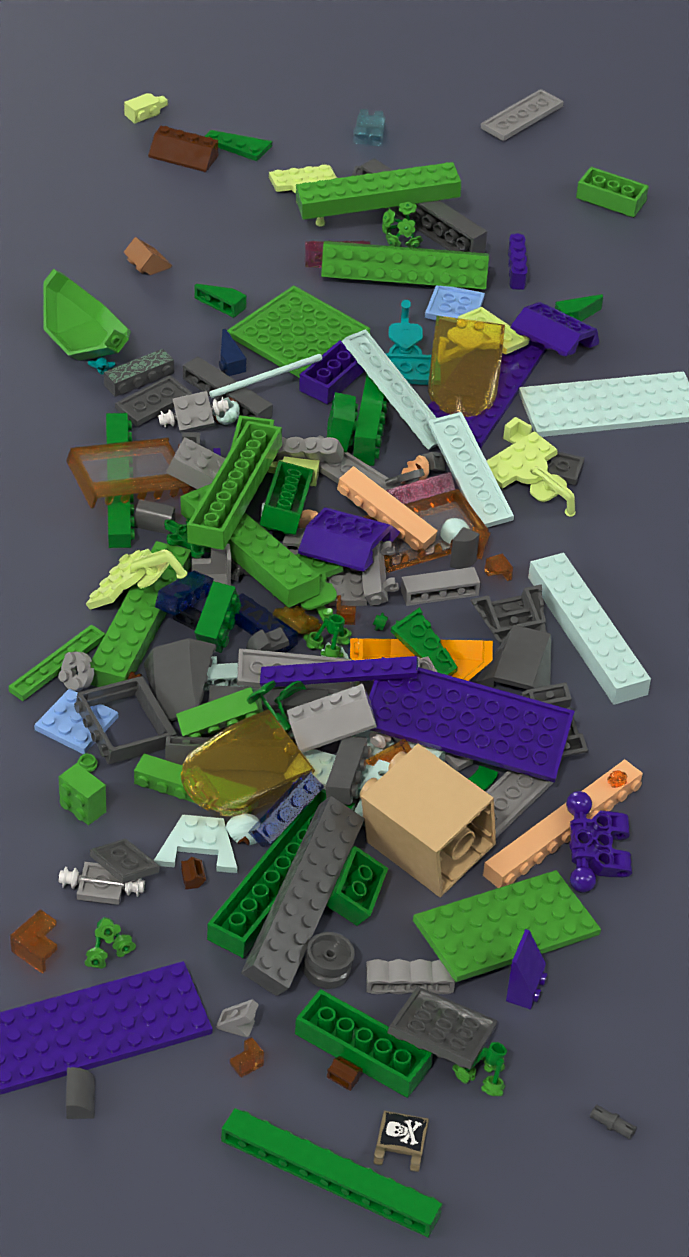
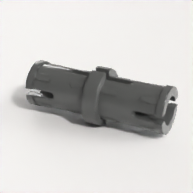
M595 1105L596 1109L593 1108L590 1118L607 1126V1129L610 1131L614 1130L629 1140L632 1138L637 1129L636 1126L619 1118L620 1115L617 1113L612 1114L599 1105Z

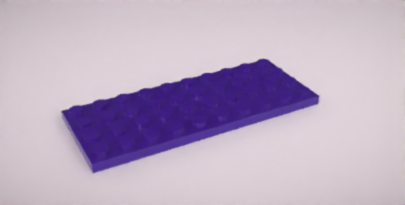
M529 340V345L506 355L495 347H477L464 354L430 402L428 408L436 418L462 412L481 449L519 393V387H523L547 351V348L539 342L536 343Z
M418 667V677L374 680L369 695L377 727L370 729V731L416 744L419 743L423 746L554 783L575 712Z
M182 961L0 1012V1095L67 1076V1067L88 1070L212 1034L213 1028L185 962Z

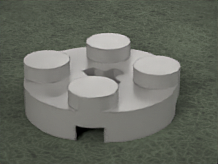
M68 652L65 654L61 671L59 672V680L68 689L82 691V689L88 688L92 683L94 668H91L90 662L92 660L89 655L84 652Z

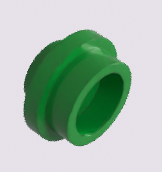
M382 612L381 615H376L372 624L376 626L374 630H383L388 619L384 615L385 613Z

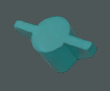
M99 358L96 361H88V365L96 368L103 375L105 371L115 366V362H107L105 358Z

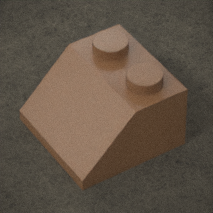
M137 237L132 240L124 251L128 256L127 260L133 265L136 264L135 268L142 274L146 272L149 275H153L172 267V264L156 248Z

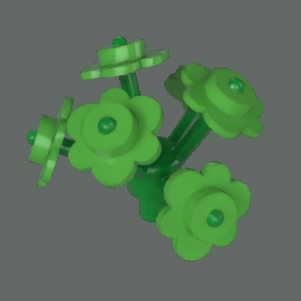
M411 202L399 204V212H403L406 215V218L403 220L394 218L395 212L391 209L384 213L382 230L386 234L385 237L390 246L400 247L399 236L403 234L405 237H411L405 243L409 248H417L423 242L421 236L414 238L413 233L416 230L414 227L416 221L409 219V215L416 212V204ZM398 228L400 230L397 235H392L391 229Z

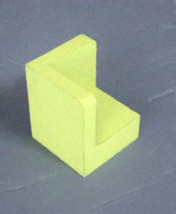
M515 417L505 425L503 439L514 444L532 432V426Z

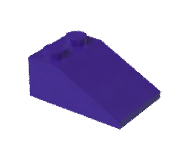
M527 929L524 931L512 960L506 1002L531 1010L533 1003L538 1002L541 990L539 988L540 985H545L548 974L544 973L546 963L530 930Z

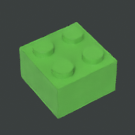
M77 763L59 776V802L64 809H68L78 820L85 822L87 825H90L106 813V785Z

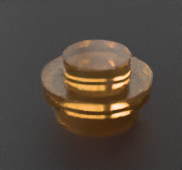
M621 770L613 771L610 773L607 781L613 788L621 787L627 783V774Z

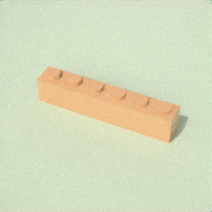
M353 466L339 478L337 490L342 495L348 497L356 506L361 507L369 516L377 521L390 524L399 530L400 534L397 537L405 541L413 550L421 554L435 542L438 530Z

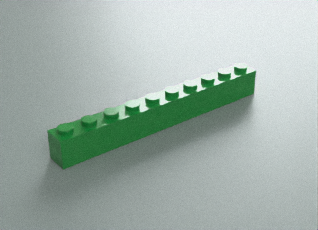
M106 413L109 548H131V540H135L134 529H131V527H134V516H130L134 515V504H130L134 503L133 492H130V490H133V479H129L133 478V467H129L133 466L132 455H129L132 454V443L128 444V442H132V432H128L132 431L131 420H128V413Z
M234 1108L221 1128V1142L429 1238L441 1216L442 1203L438 1202L434 1197L425 1196L412 1187L401 1185L390 1177H384L375 1173L371 1168H364L349 1158L338 1156L329 1149H323L314 1145L311 1141L301 1139L288 1130L277 1128L270 1122L260 1120L246 1111Z

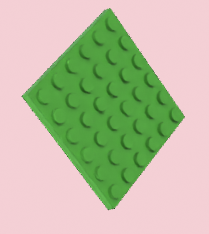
M294 285L227 330L233 340L280 367L317 354L322 356L339 340L343 341L345 337L365 329L370 334L369 327ZM311 364L289 372L300 378V374Z

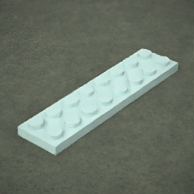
M365 329L345 337L342 343L346 346V349L354 356L358 364L362 366L379 390L389 400L390 404L398 411L401 418L406 421L411 430L418 436L422 444L428 450L438 446L428 426V421L436 419V416Z
M462 412L429 420L428 426L479 530L513 521L514 515Z

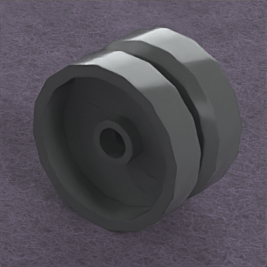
M323 932L315 935L309 941L303 965L304 974L307 979L314 985L325 989L342 986L349 979L355 954L353 945L347 938L337 933Z

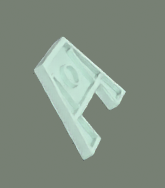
M182 815L154 859V862L159 866L175 867L177 852L218 855L216 871L237 873V865L224 818Z

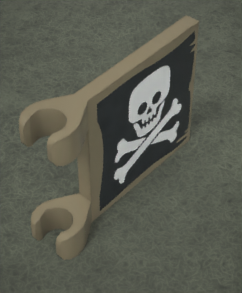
M384 1111L374 1154V1164L383 1165L385 1151L412 1155L410 1170L419 1172L429 1119Z

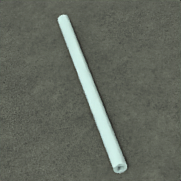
M317 354L209 392L210 397L214 398L321 361L322 356Z

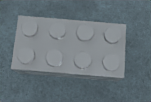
M184 437L166 473L199 489L212 483L226 458Z

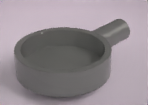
M422 468L386 479L385 483L387 486L405 482L406 485L420 481L419 477L425 475Z

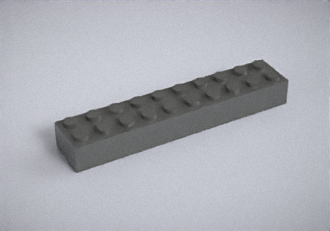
M374 158L361 165L360 175L393 170ZM440 200L416 203V212L409 215V219L416 221L415 229L449 251L485 253L487 231ZM399 206L385 208L386 210L391 209L394 211L395 216L401 220L406 218L403 212H399Z
M332 796L319 804L241 974L275 996L289 989L365 819Z

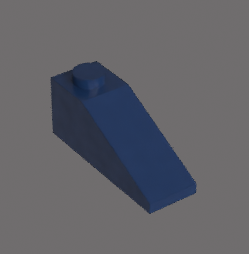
M223 329L221 359L219 361L220 370L224 371L228 376L246 372L247 358L228 331Z

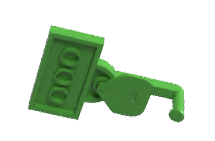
M296 554L301 561L320 576L319 594L301 602L300 605L306 610L316 608L322 622H324V618H329L333 614V609H326L324 605L333 602L337 598L335 588L331 583H327L326 578L344 572L343 566Z

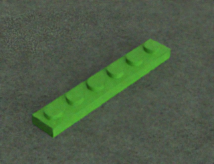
M91 624L9 685V692L21 701H24L59 675L66 653H88L102 642L105 633Z

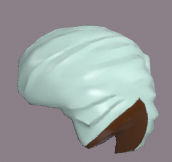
M226 397L223 399L228 401L229 410L226 411V414L224 411L220 412L219 416L215 412L212 413L214 421L218 424H232L238 419L240 414L239 403L233 398Z
M249 813L237 814L226 824L227 832L237 844L244 842L246 845H253L266 837L262 822L256 816Z

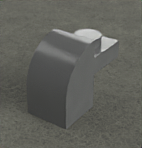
M281 627L268 633H264L262 629L249 639L246 649L274 652L289 646V640Z

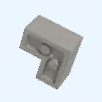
M227 544L224 550L211 548V558L192 559L193 588L211 587L213 581L231 586L230 544Z

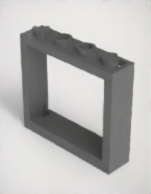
M143 676L77 693L76 703H74L75 710L82 717L85 728H88L93 742H96L101 756L106 759L108 764L163 750L166 747V737L176 736L177 734ZM135 695L158 735L113 747L90 707Z

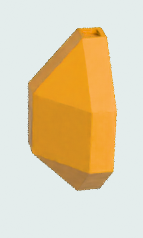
M350 638L351 660L415 656L399 639ZM440 640L443 648H446L458 667L457 672L452 677L469 681L493 661V641Z

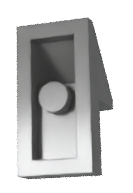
M251 999L224 1009L216 1028L232 1034L249 1037L255 1023V1012L259 1004Z

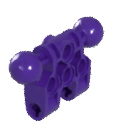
M575 791L567 798L566 807L574 816V819L570 821L571 840L569 846L572 852V862L576 864V869L572 871L570 876L571 886L576 891L584 893L594 888L596 875L621 878L632 875L630 852L612 848L613 840H623L630 836L629 816L624 813L600 811L592 819H587L586 814L592 808L591 797L582 791Z

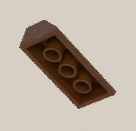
M161 125L154 134L148 157L207 172L218 157V140Z

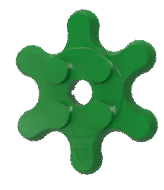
M187 518L185 525L170 519L165 520V529L173 533L167 535V543L169 545L190 549L191 556L196 559H200L205 552L211 553V547L188 543L187 524L190 518Z

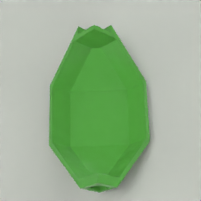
M53 268L43 282L44 331L67 355L79 361L119 353L129 340L131 331L104 304L65 274Z

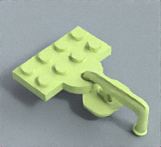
M320 165L319 167L307 166L301 169L291 168L289 170L269 172V179L276 192L292 190L296 193V184L337 178L330 165ZM324 217L317 218V226L325 225Z
M479 307L458 316L457 322L464 326V328L456 327L448 331V338L457 343V346L446 350L449 340L440 337L436 362L443 364L477 347H495L506 355L529 345L530 339L525 335H518L515 330L510 328V325L483 307Z
M535 431L487 460L498 485L502 489L516 480L524 484H531L530 494L538 501L546 502L557 495H561L567 500L565 514L569 517L575 515V496L567 488L566 481L558 475L548 473L547 461L557 455V449Z
M145 549L142 551L137 550L130 555L125 554L119 559L120 563L109 571L110 575L100 582V587L90 594V599L86 605L91 610L113 603L123 590L131 587L136 582L140 589L148 587L157 581L169 564L175 570L179 579L186 577L187 571L184 570L179 561L168 550L151 553L149 549Z

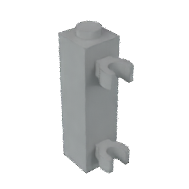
M386 541L383 544L379 542L373 549V563L364 572L362 571L364 597L370 606L387 602L388 591L396 592L399 590V584L395 583L394 577L386 580L384 555L395 554V546H392L391 541Z

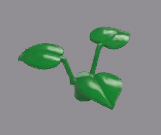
M274 680L254 691L247 698V702L252 704L261 698L273 715L269 719L271 723H268L261 717L246 721L235 730L233 738L239 739L258 722L266 725L271 731L274 729L279 737L287 734L292 728L287 721L288 718L285 715L281 701L298 691L306 690L305 685L301 681H295L279 693L274 702L278 704L281 715L274 712L263 696L275 687L276 682Z

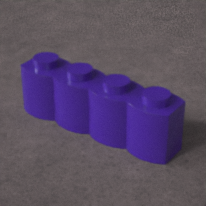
M518 233L511 234L509 238V285L511 289L524 290L528 271L526 266V238L523 234Z

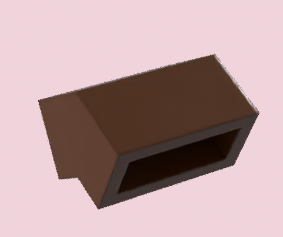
M191 856L188 860L181 861V872L185 890L199 888L206 881L202 860Z
M338 1056L334 1058L331 1066L328 1068L327 1078L351 1091L359 1081L363 1069Z

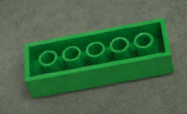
M367 374L354 437L353 456L369 466H374L375 459H379L380 449L378 448H381V436H383L384 432L383 425H385L389 400Z
M283 461L278 462L263 508L260 526L269 530H279L284 534L296 535L309 491L313 469Z
M322 989L316 993L296 1018L295 1035L334 1057H343L362 1068V1073L406 1098L411 1095L432 1067L433 1053L425 1049H419L404 1040L396 1039L393 1035L388 1034V1026Z

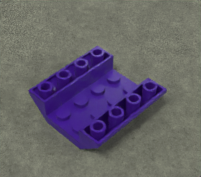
M542 302L524 307L510 327L518 335H525L531 341L539 342L545 348L553 349L559 355L565 357L576 352L579 342L587 348L599 344L596 328Z
M324 507L306 525L298 554L364 572L373 563V549L380 541L393 542L400 534V531L390 524Z

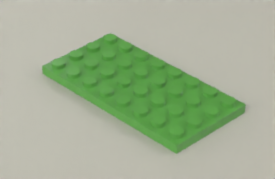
M557 870L417 913L413 917V922L455 982L512 964L525 929L530 930L541 954L598 936L601 932V928Z

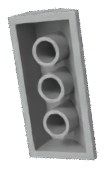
M363 684L287 710L289 722L300 753L377 727L371 701Z

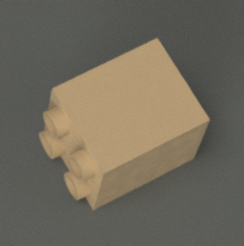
M419 743L407 754L403 751L396 754L389 764L388 771L379 780L376 778L368 780L360 791L367 843L440 898L496 844L494 798Z

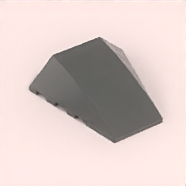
M542 584L524 588L521 596L492 602L489 595L471 599L472 604L500 644L513 625L547 633L543 610Z
M513 625L494 653L493 661L484 668L475 683L494 688L495 683L500 682L528 690L549 686L551 682V634Z
M187 638L158 646L151 650L144 662V667L151 691L169 722L178 720L177 713L201 705L204 695L203 687L208 680V668L211 667L213 661L211 658L212 653L216 650L215 644Z

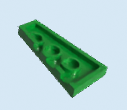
M210 130L204 136L218 140V148L254 161H258L272 147V141L215 130Z
M420 607L391 627L390 632L415 656L420 658L428 656L438 673L452 676L457 672V665L446 648H443L439 637L437 634L435 635L429 621L422 615L423 612Z

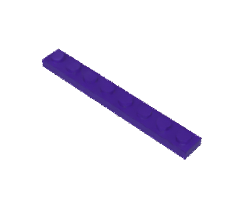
M417 656L265 666L261 667L260 685L262 687L273 680L276 682L275 687L288 686L295 681H301L304 685L418 677Z

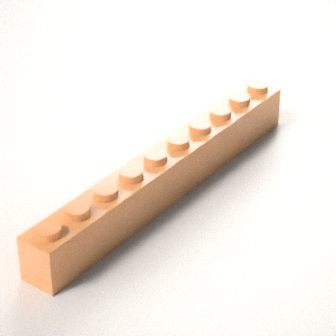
M624 759L582 790L592 800V808L586 814V818L592 819L600 811H611L614 805L618 802H623L633 791L639 790L642 785L643 773ZM566 803L487 860L484 864L483 876L497 888L513 884L518 877L527 874L530 868L540 864L550 853H555L562 844L568 843L571 840L570 821L574 819V816L567 810Z

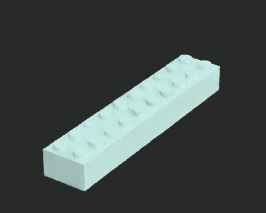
M564 553L530 561L529 580L534 586L542 584V598L613 705L648 695L651 678Z

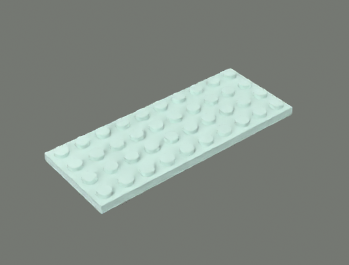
M684 372L519 387V395L533 431L541 437L689 422V381Z

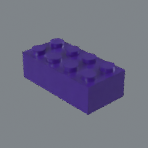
M339 340L322 355L321 361L312 363L300 374L299 391L328 404L333 400L335 392L341 393L365 370L346 349L342 341Z

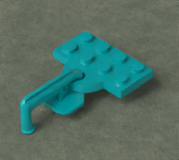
M403 300L401 302V323H393L389 326V339L396 344L390 348L389 353L385 354L409 384L440 385V364L436 362L437 355H423L422 350L415 345L423 339V329L418 324L409 323L411 302Z

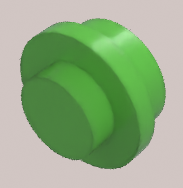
M86 753L80 756L77 764L88 772H92L97 768L98 761L94 755Z

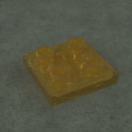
M287 606L275 608L273 612L274 616L300 634L318 632L322 626L318 623L319 620L316 617L308 616L305 614V610L299 606L294 608H288Z

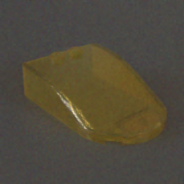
M436 316L428 393L431 400L435 401L441 410L449 414L462 412L464 417L481 414V411L489 409L494 404L498 391L505 324Z
M266 710L231 725L192 750L183 762L181 781L187 794L203 809L220 812L221 816H238L303 790L315 770L270 710Z

